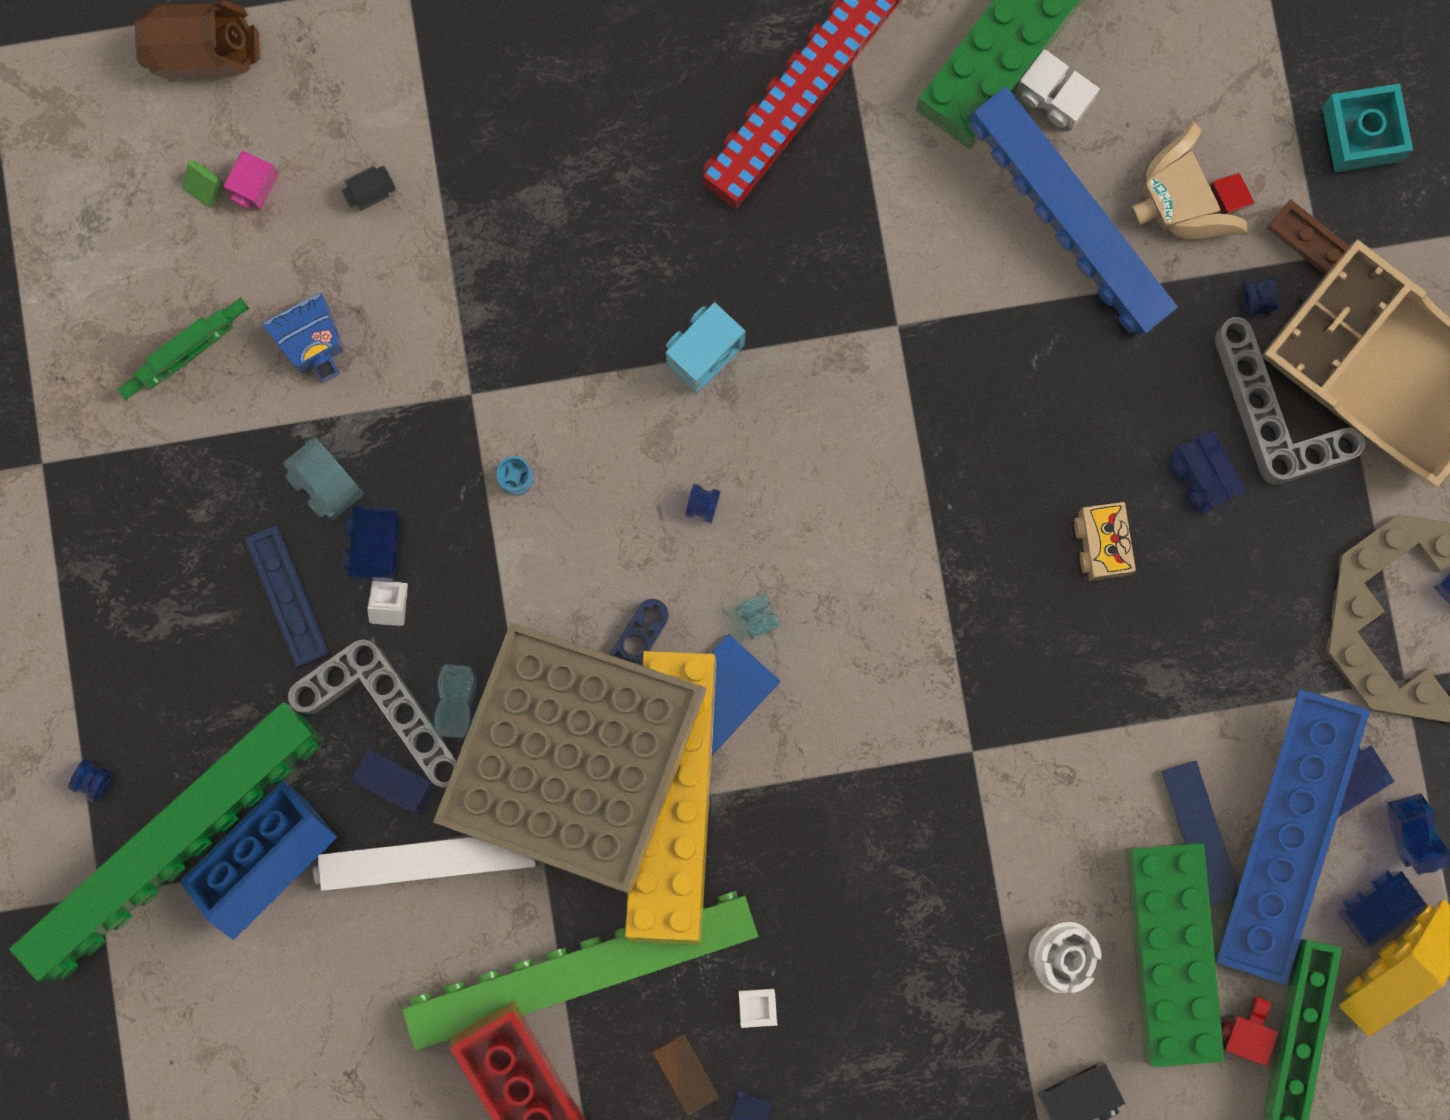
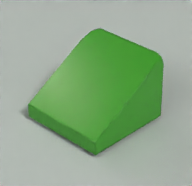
M190 160L187 164L183 188L204 205L211 207L224 191V185L216 175L196 161Z

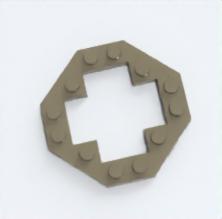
M1398 514L1339 556L1337 570L1339 574L1337 588L1334 592L1331 632L1327 642L1326 654L1367 709L1450 723V695H1447L1429 669H1424L1399 688L1358 633L1360 629L1385 612L1364 584L1371 577L1416 545L1436 572L1442 571L1450 565V523Z

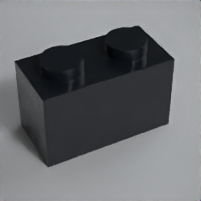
M1101 1061L1037 1093L1050 1120H1094L1096 1118L1108 1120L1119 1114L1118 1107L1125 1104L1107 1065Z

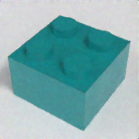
M1400 84L1331 94L1322 106L1335 172L1403 162L1413 151Z

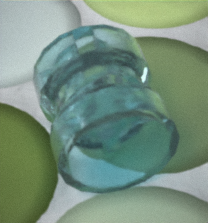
M767 593L756 596L735 608L739 617L746 621L748 625L747 633L751 640L759 638L782 625L778 615L772 613L770 609L771 601Z

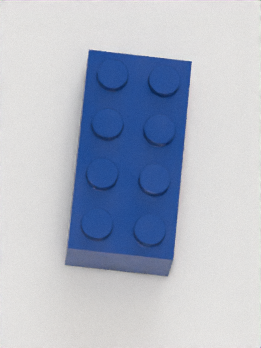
M282 780L180 883L206 920L234 940L327 849L337 836L311 804Z

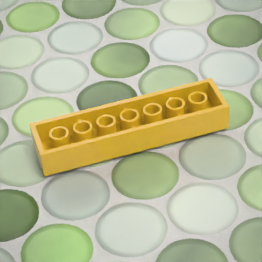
M644 651L643 667L701 685L707 690L632 892L628 894L626 938L629 942L701 945L717 662L715 654Z

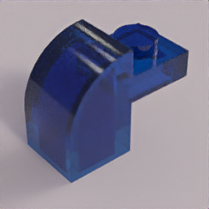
M1420 793L1387 802L1391 831L1397 851L1405 867L1412 866L1418 875L1433 873L1439 869L1450 867V851L1437 835L1435 811L1424 796Z

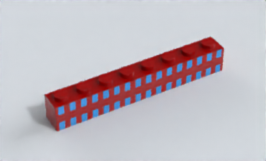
M836 0L828 11L829 19L824 25L818 23L807 38L809 44L802 52L799 49L796 50L786 64L789 69L782 78L776 76L770 82L765 91L768 95L762 103L755 102L747 111L744 117L747 121L739 131L736 128L733 129L723 143L726 148L718 157L713 155L702 169V172L705 173L703 175V185L736 210L902 0Z

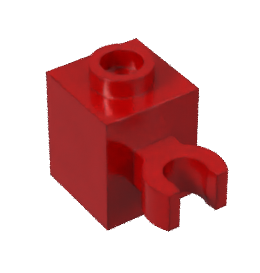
M1254 996L1249 1007L1247 1019L1232 1014L1229 1021L1224 1019L1221 1024L1223 1050L1267 1066L1278 1035V1031L1263 1026L1272 1002Z

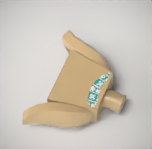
M1192 120L1186 130L1159 152L1149 163L1145 172L1146 182L1142 189L1147 200L1131 206L1132 215L1138 225L1156 218L1163 232L1171 231L1174 236L1183 239L1198 240L1231 234L1248 235L1247 221L1237 216L1219 214L1221 209L1192 151L1199 140L1202 130Z

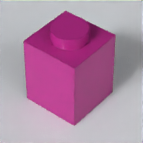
M242 150L223 187L231 196L230 201L246 210L250 206L261 210L279 173L273 164Z

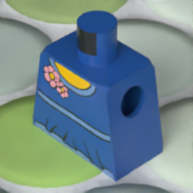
M321 292L262 323L270 336L301 374L313 368L321 383L327 382L339 374L332 358L342 353L344 349L329 304Z

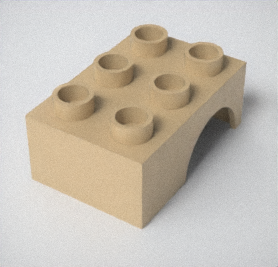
M1356 240L1346 249L1262 353V358L1352 428L1361 432L1366 439L1427 486L1438 487L1450 473V318L1429 299L1426 291L1362 242Z

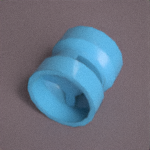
M507 457L497 467V480L506 493L519 496L528 492L532 487L534 480L533 472L530 465L521 457Z

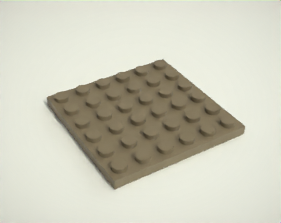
M510 623L433 822L631 894L707 689L701 685Z

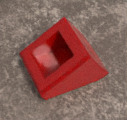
M1240 173L1218 179L1210 184L1212 193L1221 209V214L1232 215L1255 203Z

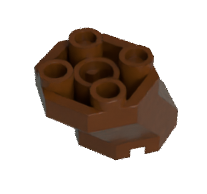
M226 0L209 4L157 5L135 19L136 59L140 66L148 68L151 74L170 81L184 77L238 76L246 73L250 69L249 66L260 59L259 32L255 25L248 26L244 19L248 16L244 7Z

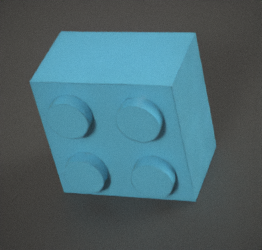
M715 302L708 309L705 306L700 308L690 320L693 325L684 334L678 331L666 344L668 348L666 351L667 367L696 394L745 346V330Z

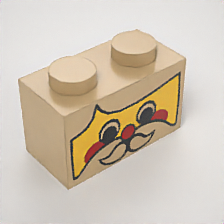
M1125 502L1082 508L1078 512L1079 517L1074 518L1077 539L1082 538L1084 552H1080L1082 572L1088 573L1089 581L1133 574L1136 568Z

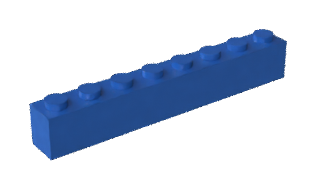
M1007 86L967 116L971 122L969 128L977 139L980 141L985 140L993 150L990 153L993 160L1002 169L1006 167L1014 177L1012 180L1014 187L1021 195H1028L1035 204L1033 209L1038 218L1045 224L1049 222L1057 233L1055 238L1064 250H1070L1078 260L1076 265L1080 272L1086 278H1092L1099 287L1097 290L1099 296L1107 305H1113L1121 315L1119 316V321L1128 332H1134L1136 335L1145 334L1178 307Z

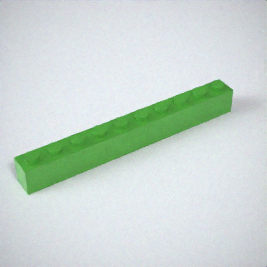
M736 891L716 897L717 905L705 909L703 907L701 945L629 942L626 938L625 927L614 931L616 937L614 939L602 942L601 937L598 936L580 942L581 950L569 954L566 947L546 953L548 961L534 965L532 958L513 964V972L500 976L498 970L477 976L478 984L465 987V983L462 981L444 987L445 995L431 999L430 992L410 998L411 1006L402 1009L414 1050L416 1051L449 1040L452 1036L512 1001H515L522 1015L757 938L758 934L745 895L738 897Z

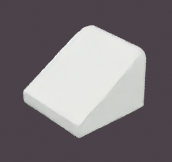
M373 580L367 608L369 622L372 624L403 626L408 584Z

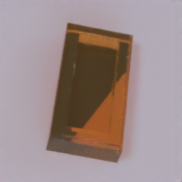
M685 1034L653 1051L687 1115L694 1113L719 1098Z

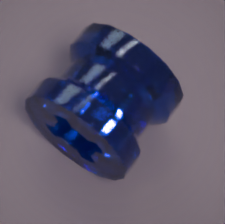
M1272 276L1265 277L1262 282L1255 283L1252 280L1243 282L1242 296L1248 315L1257 314L1259 310L1263 309L1269 312L1278 310V289Z
M694 483L685 516L689 518L695 516L702 517L705 522L712 524L721 490H704L701 485Z
M85 758L74 771L68 789L74 793L82 792L86 794L87 799L95 803L105 792L111 780L112 771L106 768L98 769L94 767L92 761Z

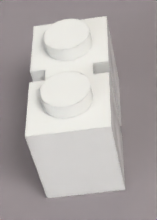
M1044 49L1020 80L1016 92L1020 94L1021 100L1028 106L1047 110V117L1053 124L1060 128L1067 127L1072 131L1096 99L1100 88L1074 71L1056 97L1052 99L1050 96L1065 78V73L1069 66Z

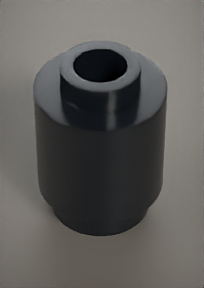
M383 165L378 168L372 166L344 180L346 187L341 189L349 207L353 208L356 206L359 211L389 198V193L396 190L390 175Z

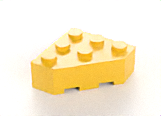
M1445 899L1433 907L1430 904L1422 907L1413 918L1415 921L1396 940L1392 939L1381 948L1378 953L1380 957L1361 976L1356 975L1344 986L1343 991L1346 994L1338 1006L1368 1037L1441 989L1450 976V904Z

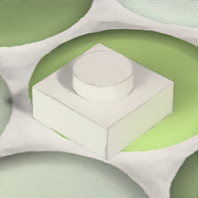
M774 988L739 991L741 1028L777 1025Z

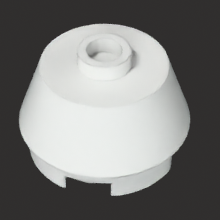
M1064 922L1043 928L1034 936L1029 947V961L1038 979L1047 989L1056 993H1075L1088 987L1094 980L1091 976L1096 968L1097 959L1101 960L1100 946L1095 937L1085 927L1074 922Z

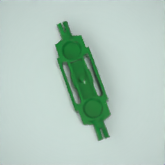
M239 297L238 300L226 309H219L206 320L201 317L147 357L148 363L137 370L133 375L134 377L120 388H117V390L127 401L142 388L153 389L219 341L222 336L234 328L232 325L233 320L250 308Z

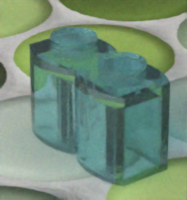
M445 664L440 671L438 693L441 701L435 711L434 725L437 735L442 738L465 740L474 718L471 703L477 692V677L475 671L470 666Z

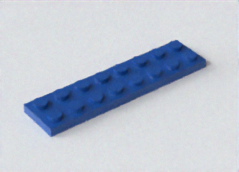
M1299 688L1216 963L1287 985L1371 711L1370 709Z

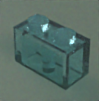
M315 436L282 463L289 471L285 478L297 491H300L302 488L306 490L312 497L307 503L320 518L326 514L332 521L335 520L364 495V492Z

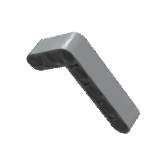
M1233 317L1216 332L1215 344L1259 471L1265 481L1273 485L1283 484L1346 464L1363 452L1365 439L1361 432L1351 427L1292 444L1250 323L1244 318ZM1234 329L1238 331L1241 335V342L1233 343L1228 340L1226 330ZM1239 361L1250 364L1252 367L1251 376H1245L1239 372L1237 366ZM1250 394H1258L1262 397L1264 402L1262 409L1254 408L1250 404ZM1261 426L1270 427L1274 431L1275 440L1273 442L1262 438L1260 433ZM1339 438H1345L1350 441L1352 445L1351 454L1340 450L1338 446ZM1311 448L1318 453V464H1312L1307 461L1305 457L1306 449ZM1273 459H1280L1285 463L1287 469L1285 475L1277 474L1273 470Z
M358 640L353 642L290 688L288 693L290 705L296 711L304 714H315L362 682L430 781L436 786L447 788L449 781L441 782L437 777V769L444 762H450L455 767L457 758L382 650L371 641ZM363 648H371L374 653L372 662L369 665L360 666L357 662L358 652ZM341 668L344 672V680L340 685L332 687L328 682V675L331 670ZM384 676H390L394 682L392 691L389 694L380 695L377 691L378 681ZM311 688L315 693V700L310 706L302 707L299 703V695L303 690ZM403 705H410L414 710L413 719L409 723L401 724L397 720V711ZM429 733L433 736L434 746L429 752L421 753L417 748V740L421 735Z

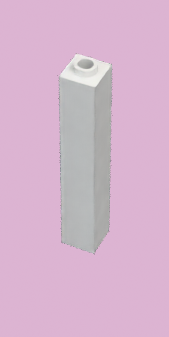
M471 837L321 854L318 856V863L313 864V875L315 884L321 885V891L538 867L537 860Z

